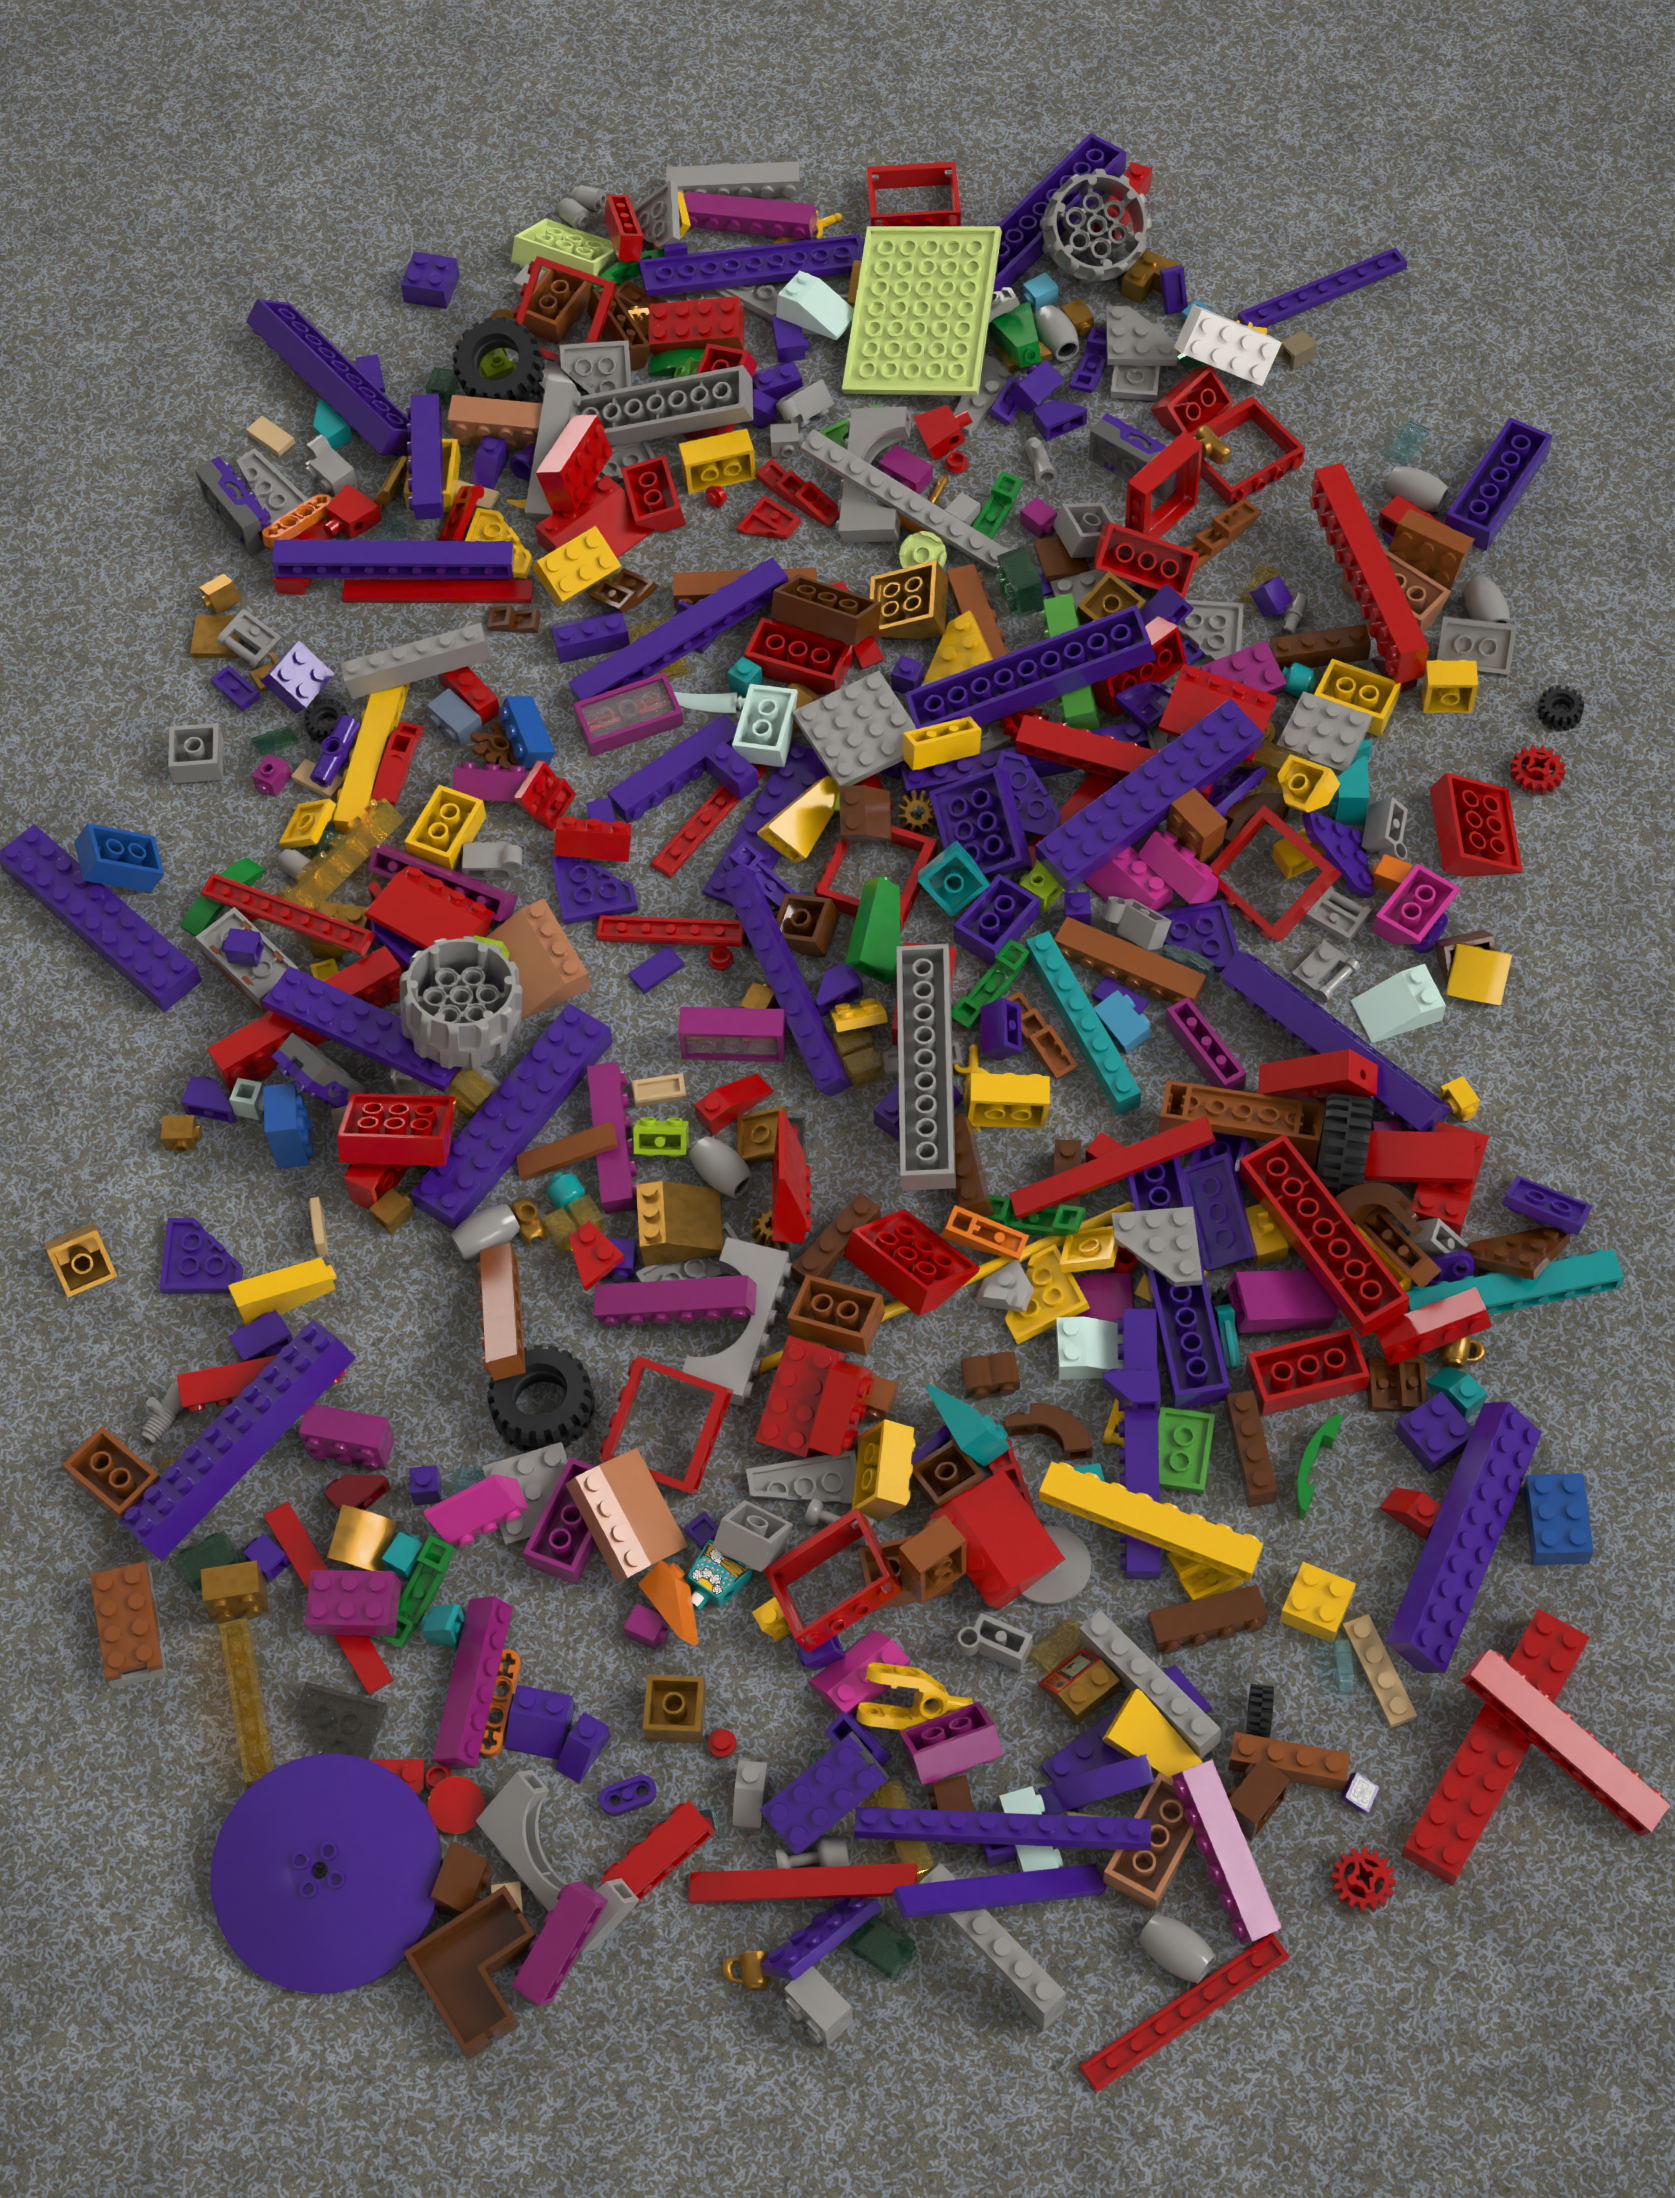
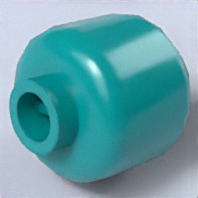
M1296 662L1291 664L1289 668L1284 667L1282 674L1287 684L1282 691L1297 698L1301 697L1303 691L1311 693L1317 680L1314 677V671Z
M559 1172L549 1179L550 1184L546 1189V1193L557 1210L569 1213L584 1203L585 1189L574 1174Z

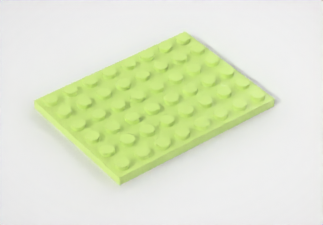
M867 226L842 385L844 394L978 396L1002 233L1000 226Z

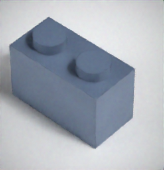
M449 688L427 704L429 722L435 728L440 727L446 738L451 742L455 740L462 746L471 739L472 732L476 731L479 733L483 730L480 715Z

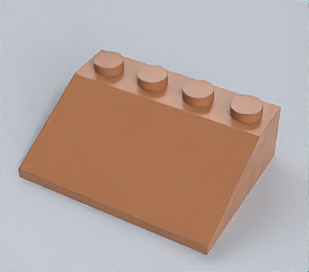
M544 898L520 909L485 937L503 942L509 951L508 961H514L519 968V984L523 989L522 1020L591 988L588 972Z
M637 1448L604 1462L574 1477L565 1484L617 1584L688 1547Z

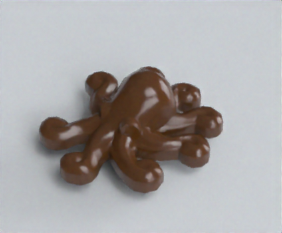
M497 722L491 723L489 728L494 734H480L476 731L471 733L470 738L473 742H483L481 745H474L472 752L477 756L483 755L486 764H499L500 769H510L511 765H519L517 758L514 756L510 740L507 739L506 734L502 735L501 724Z

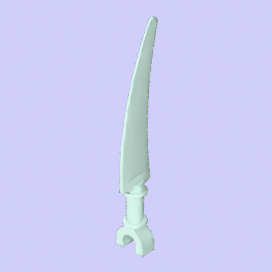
M674 692L679 705L685 708L721 714H736V709L741 710L746 699L741 696L738 697L737 692L724 694Z

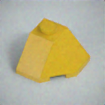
M1291 754L1277 774L1286 805L1307 813L1328 805L1340 786V782L1331 768Z

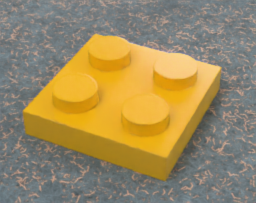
M331 799L298 804L278 844L284 849L316 845L322 839V833L333 816L332 813L336 804Z
M874 998L863 999L860 1001V1004L851 1006L849 1003L838 1004L835 1006V1009L829 1010L831 1021L837 1032L888 1022L886 1011L879 1000L875 1001Z
M1113 1226L1079 1230L1076 1234L1067 1235L1059 1262L1061 1272H1080L1114 1267L1119 1245L1114 1241Z

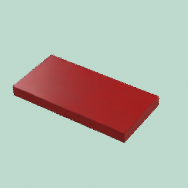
M1370 1131L1364 1175L1365 1181L1473 1184L1476 1133Z

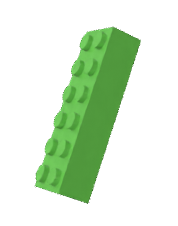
M1072 593L1043 600L1045 610L1041 611V616L1046 630H1044L1046 639L1081 626ZM1091 684L1057 697L1061 707L1059 712L1062 723L1078 730L1087 729L1092 731L1101 729Z

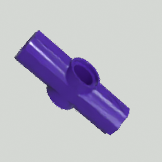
M343 715L339 717L331 735L322 741V753L310 775L312 782L321 787L327 788L331 786L339 768L349 760L348 750L360 728L359 722L351 716Z

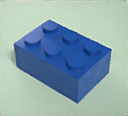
M87 823L74 841L84 881L151 893L164 875L155 836Z
M294 1083L263 1086L265 1134L278 1169L309 1166V1157L314 1156L313 1143L309 1141V1134L313 1133L311 1118H308L307 1105H304L302 1092L298 1093Z
M1584 1474L1527 1475L1523 1485L1532 1565L1589 1564L1594 1551Z

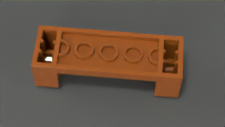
M1167 1080L1158 1134L1207 1116L1212 1131L1217 1133L1273 1141L1285 1134L1309 1167L1315 1170L1325 1104Z

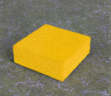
M335 958L310 965L313 977L321 981H325L339 972Z

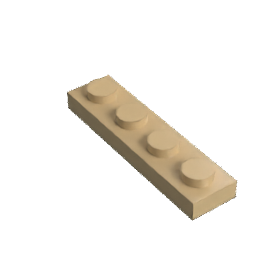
M1369 1614L1343 1623L1342 1628L1389 1727L1392 1728L1416 1719L1415 1709Z

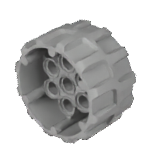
M1095 169L1091 174L1081 176L1078 174L1073 175L1050 198L1040 221V228L1043 230L1045 242L1042 246L1044 254L1052 257L1058 265L1056 271L1060 275L1068 273L1080 279V284L1088 285L1094 281H1105L1106 283L1114 281L1118 276L1130 269L1146 249L1147 235L1152 228L1151 218L1147 219L1144 203L1147 200L1143 193L1138 195L1129 185V178L1124 175L1117 178L1107 175L1104 169ZM1093 189L1107 192L1119 201L1112 200L1107 204H1103L1102 197L1098 193L1093 192ZM1079 191L1081 196H1085L1080 203V208L1073 207L1067 212L1064 211L1065 205L1061 201L1065 197ZM1087 200H1093L1096 203L1095 210H1091L1086 206ZM1107 209H1116L1118 216L1116 218L1110 217ZM1125 209H1127L1132 220L1133 236L1128 235L1127 227L1119 223ZM1069 215H1076L1079 218V224H1072L1069 221ZM1057 219H1061L1064 228L1072 232L1065 247L1058 235ZM1090 223H1098L1101 228L1100 232H1093L1090 228ZM1112 231H1119L1122 235V240L1117 241L1113 239ZM1073 238H1081L1084 244L1083 247H1076L1073 244ZM1125 243V250L1129 252L1128 256L1124 260L1112 265V261L1106 259L1111 252V247L1117 248ZM1096 245L1102 246L1105 254L1097 255L1094 247ZM1088 251L1089 258L1097 262L1098 266H1091L1080 262L1071 253L1078 255Z
M464 936L463 939L446 940L441 938L435 940L434 945L424 951H417L410 958L409 970L403 972L400 976V1012L403 1035L412 1040L414 1051L420 1057H428L440 1063V1067L451 1069L453 1066H470V1069L481 1067L482 1063L494 1057L499 1059L507 1053V1045L511 1039H516L521 1031L523 989L519 984V968L514 961L509 962L502 954V949L493 943L490 946L476 941L474 937Z

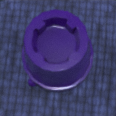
M533 443L526 446L518 454L516 453L509 462L515 476L527 482H530L536 444Z

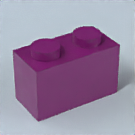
M896 444L878 462L880 471L917 494H920L933 480V465Z

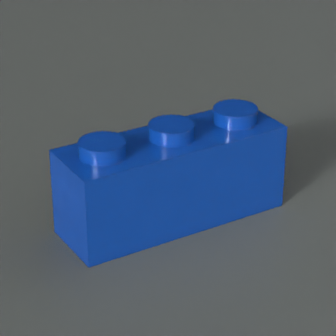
M506 696L502 706L499 708L498 715L504 725L507 739L511 742L514 756L517 758L519 765L525 766L524 768H533L537 761H545L549 766L555 750L533 696Z

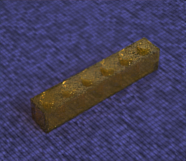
M374 798L364 807L366 812L360 818L358 816L354 817L347 824L349 829L343 835L341 833L337 834L330 841L332 846L326 852L324 850L319 852L312 860L314 864L309 869L306 867L295 876L297 881L291 887L289 885L285 886L278 893V896L315 910L321 904V901H324L372 853L374 846L380 845L405 819L385 798L379 800Z
M245 1617L218 1625L244 1780L249 1789L267 1773L276 1769L253 1630Z

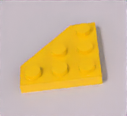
M477 508L465 541H513V578L526 580L533 562L532 555L523 547L520 539L513 529L507 525L499 511Z
M970 610L948 623L923 683L937 681L993 660L975 617Z
M1056 1244L1030 1257L1026 1276L1033 1286L1034 1292L1026 1311L1008 1310L1005 1322L1017 1345L1056 1326V1318L1074 1317L1090 1309L1072 1273L1061 1272L1059 1266L1061 1253Z

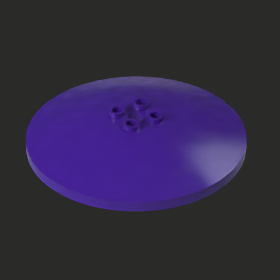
M319 1754L283 1764L255 1782L241 1796L220 1830L214 1848L210 1876L211 1896L218 1924L229 1945L239 1958L254 1972L281 1987L313 1994H331L357 1989L370 1984L397 1967L406 1958L403 1952L420 1942L429 1928L437 1908L430 1896L443 1864L439 1834L427 1807L419 1795L398 1775L377 1763L351 1755ZM324 1862L328 1867V1873L324 1878L317 1879L314 1875V1868L318 1863Z

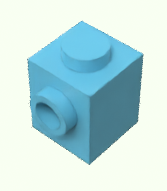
M1045 272L1023 284L1022 301L1023 303L1029 302L1031 308L1036 313L1040 308L1058 301V285Z

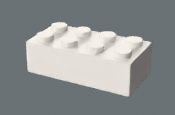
M1193 304L1174 348L1184 355L1263 386L1282 342L1272 336Z

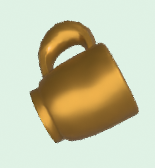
M1471 1335L1440 1347L1442 1365L1450 1368L1461 1369L1464 1368L1465 1363L1480 1362L1486 1354V1348L1483 1343L1471 1340ZM1473 1345L1475 1347V1354L1472 1358H1468L1470 1346Z
M749 1951L739 1954V1958H727L721 1965L722 1976L730 1983L743 1984L746 1986L747 1991L769 1989L772 1976L765 1975L760 1964L768 1959L767 1955L770 1951ZM735 1963H739L741 1979L737 1978L733 1973V1965Z

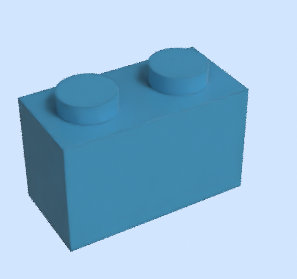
M1117 990L1093 1009L1113 1038L1126 1053H1129L1152 1036L1149 1029L1151 1023L1143 1013L1140 1015L1136 1013L1133 1009L1136 1005L1127 994L1122 996Z

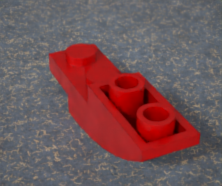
M400 721L396 731L393 730L379 768L372 801L396 806L409 775L411 761L422 738L424 726Z

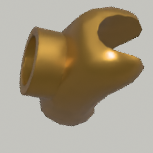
M1200 426L1195 437L1196 440L1203 444L1201 459L1209 458L1214 463L1221 465L1228 463L1229 458L1227 455L1232 453L1230 446L1221 441L1209 426Z
M528 1198L512 1202L510 1209L520 1226L519 1234L523 1242L531 1246V1241L535 1237H540L543 1242L545 1239V1229L536 1206Z

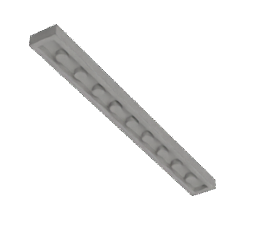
M813 429L801 445L800 451L889 507L896 508L900 514L1000 575L1013 555L1011 551Z

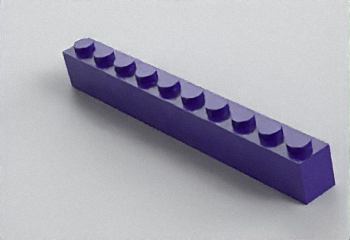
M274 540L272 565L275 577L513 579L514 548L513 541Z
M773 557L761 562L751 571L740 575L736 580L719 588L707 598L699 600L694 606L678 613L676 617L666 623L660 624L650 633L639 637L635 642L618 650L606 660L598 662L593 668L583 674L577 675L568 682L573 695L579 702L651 677L771 603L773 591L789 581L788 576Z
M1137 721L1091 731L1093 734L1100 736H1112L1116 740L1125 743L1134 742L1143 748L1148 746V738L1144 727ZM1015 747L1001 749L1002 751L1026 756L1039 778L1080 770L1016 752ZM1001 750L973 755L944 764L925 767L920 770H901L904 795L912 799V790L916 791L917 797H920L921 791L924 790L926 791L924 799L927 800L930 796L929 792L997 766Z
M740 864L720 876L778 1004L781 1009H784L785 1019L818 1090L830 1097L834 1096L853 1084L754 872Z
M1123 1309V1317L1117 1318V1335H1123V1344H1118V1360H1123V1370L1136 1371V1369L1143 1367L1157 1370L1156 1309ZM1118 1401V1412H1124V1421H1119V1438H1124V1447H1119V1464H1124V1473H1119V1484L1123 1485L1129 1492L1147 1494L1153 1498V1501L1160 1503L1158 1411L1131 1412ZM1120 1532V1543L1125 1544V1553H1120V1570H1126V1579H1160V1547Z

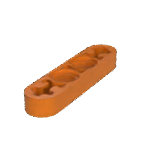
M326 494L313 496L267 526L262 531L264 545L273 548L274 540H291L326 517V507L332 501V498Z
M511 1649L503 1650L498 1674L501 1676H497L495 1687L499 1684H507L510 1690L503 1697L496 1696L493 1692L489 1714L492 1711L498 1710L504 1716L502 1721L497 1724L490 1723L487 1719L485 1728L494 1731L493 1741L496 1743V1746L492 1745L490 1750H486L485 1745H481L480 1754L486 1758L497 1756L502 1750L509 1713L521 1669L519 1655ZM507 1657H511L515 1665L509 1666L508 1677L503 1676L504 1666L501 1661L504 1662L507 1660ZM485 1730L482 1742L488 1741L489 1730Z

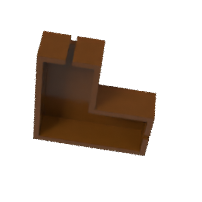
M505 1885L403 1952L469 2060L491 2046L490 2039L492 2037H495L498 2041L520 2026L492 1980L491 1975L528 1951L536 1934Z

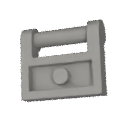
M242 609L219 634L216 641L222 646L225 644L247 660L249 666L257 669L270 652L281 642L282 637L245 609ZM234 633L256 649L258 653L254 655L230 636Z
M1330 886L1306 913L1305 919L1348 944L1363 924L1371 917L1373 909L1367 906L1362 907L1336 892L1337 889ZM1330 900L1334 901L1335 903L1339 904L1340 906L1346 908L1347 910L1353 912L1354 914H1356V915H1358V916L1355 917L1354 915L1348 913L1347 911L1343 910L1342 908H1340V907L1336 906L1335 904L1331 903Z
M1324 940L1292 972L1291 977L1327 1002L1333 996L1332 992L1351 973L1355 974L1360 969V965L1355 959L1348 958ZM1338 964L1343 966L1325 986L1319 984Z

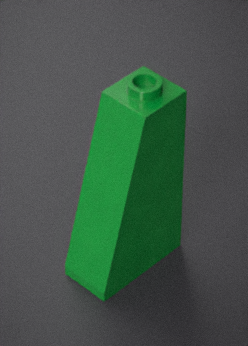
M1029 302L1020 304L1011 312L1004 313L988 323L991 338L1020 368L1042 361Z
M876 876V878L864 882L845 965L886 984L897 980L896 946H901L900 886L890 882L891 880L885 876Z

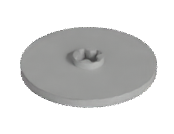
M1044 1526L1066 1560L1020 1595L1036 1604L1059 1605L1074 1599L1086 1587L1091 1574V1558L1086 1545L1076 1534L1061 1527Z

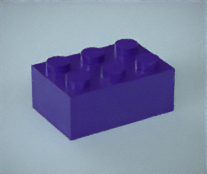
M998 874L990 883V886L981 893L954 924V942L988 964L993 965L995 963V956L1009 939L1017 942L1039 917L1040 899Z

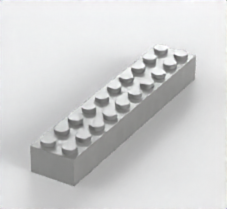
M948 944L896 946L900 1177L902 1190L956 1188L949 946Z

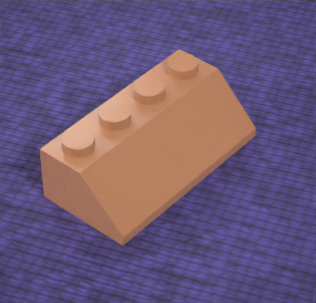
M1383 548L1422 633H1424L1435 621L1451 591ZM1343 577L1341 589L1352 595L1351 585L1349 582H1345Z

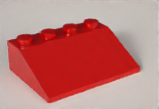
M607 475L591 486L576 511H555L535 526L538 544L549 553L596 526L616 558H619L655 531L651 528L636 525L628 495Z
M1184 664L1158 730L1180 737L1231 698L1253 723L1265 733L1277 696ZM1257 750L1243 761L1252 763Z
M1446 772L1429 788L1443 872L1462 877L1522 873L1508 788Z
M407 866L394 876L365 911L364 916L419 947L427 949L434 945L435 940L441 938L452 940L463 939L464 936L474 937V935L485 938L494 912L487 909L484 904L465 897L462 892L445 886L440 880L425 875L420 869Z
M351 1093L337 1134L339 1163H350L353 1165L368 1163L376 1165L445 1166L450 1151L456 1096Z
M779 1111L772 1165V1241L804 1243L805 1232L810 1233L811 1216H806L810 1215L811 1199H806L810 1198L811 1183L806 1182L810 1180V1166L806 1165L805 1153L785 1112Z
M906 1209L853 1229L843 1255L918 1316L938 1308L980 1270V1267Z
M1005 1470L953 1497L929 1515L931 1520L934 1518L938 1520L946 1515L966 1539V1572L988 1605L998 1610L1005 1607L1066 1560Z

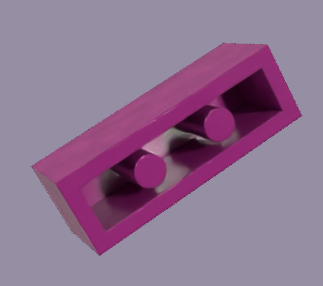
M461 762V766H457L453 770V790L480 800L517 802L514 796L530 771L524 770L525 766L511 765L510 769H500L499 764H485V767H476L474 762Z

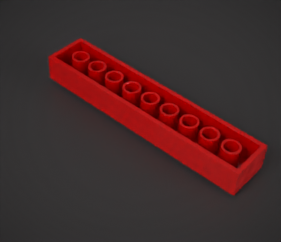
M1343 463L1315 469L1314 480L1311 481L1312 496L1309 497L1312 510H1316L1318 523L1326 531L1328 545L1333 546L1335 560L1343 568L1345 582H1349L1351 585L1352 597L1360 605L1361 617L1368 622L1369 634L1371 638H1375L1378 653L1386 661L1388 675L1393 676L1396 684L1424 677L1429 646Z
M1538 1608L1507 1664L1514 1670H1518L1526 1675L1529 1683L1537 1690L1545 1692L1551 1698V1702L1555 1704L1584 1652L1590 1636ZM1487 1703L1484 1704L1401 1854L1405 1859L1452 1886L1457 1881L1532 1745L1526 1737Z

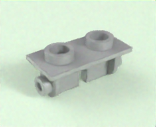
M391 1068L390 1080H392L394 1092L397 1095H423V1090L418 1080Z

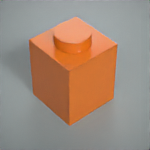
M1384 854L1380 863L1376 861L1372 868L1373 886L1394 893L1411 872L1412 864Z

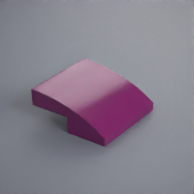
M1109 1273L1074 1278L1090 1309L1078 1314L1077 1317H1089L1117 1323V1318L1123 1317V1309H1135L1131 1274Z

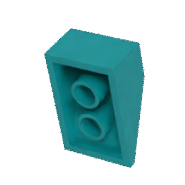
M931 1384L925 1386L958 1446L975 1461L985 1467L1011 1448L1006 1440L1008 1437L1006 1430L1000 1423L995 1424L988 1414L982 1415L976 1409Z

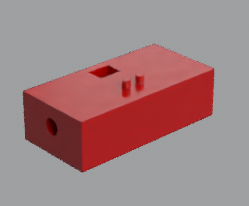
M1351 1049L1260 1064L1258 1094L1326 1104L1327 1096L1333 1093L1357 1097L1376 1096L1378 1065Z

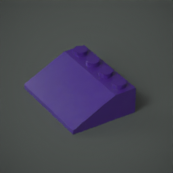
M995 766L929 792L944 850L957 840L973 858L986 879L996 877L998 874H1010L1033 865L1009 776L1005 770Z

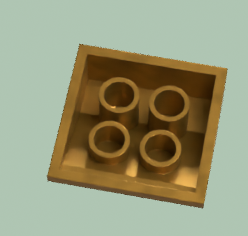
M937 560L871 577L869 598L881 602L879 629L869 636L926 639L945 634L948 577Z
M667 1181L636 1185L639 1245L646 1266L721 1255L724 1247L720 1192L714 1188Z

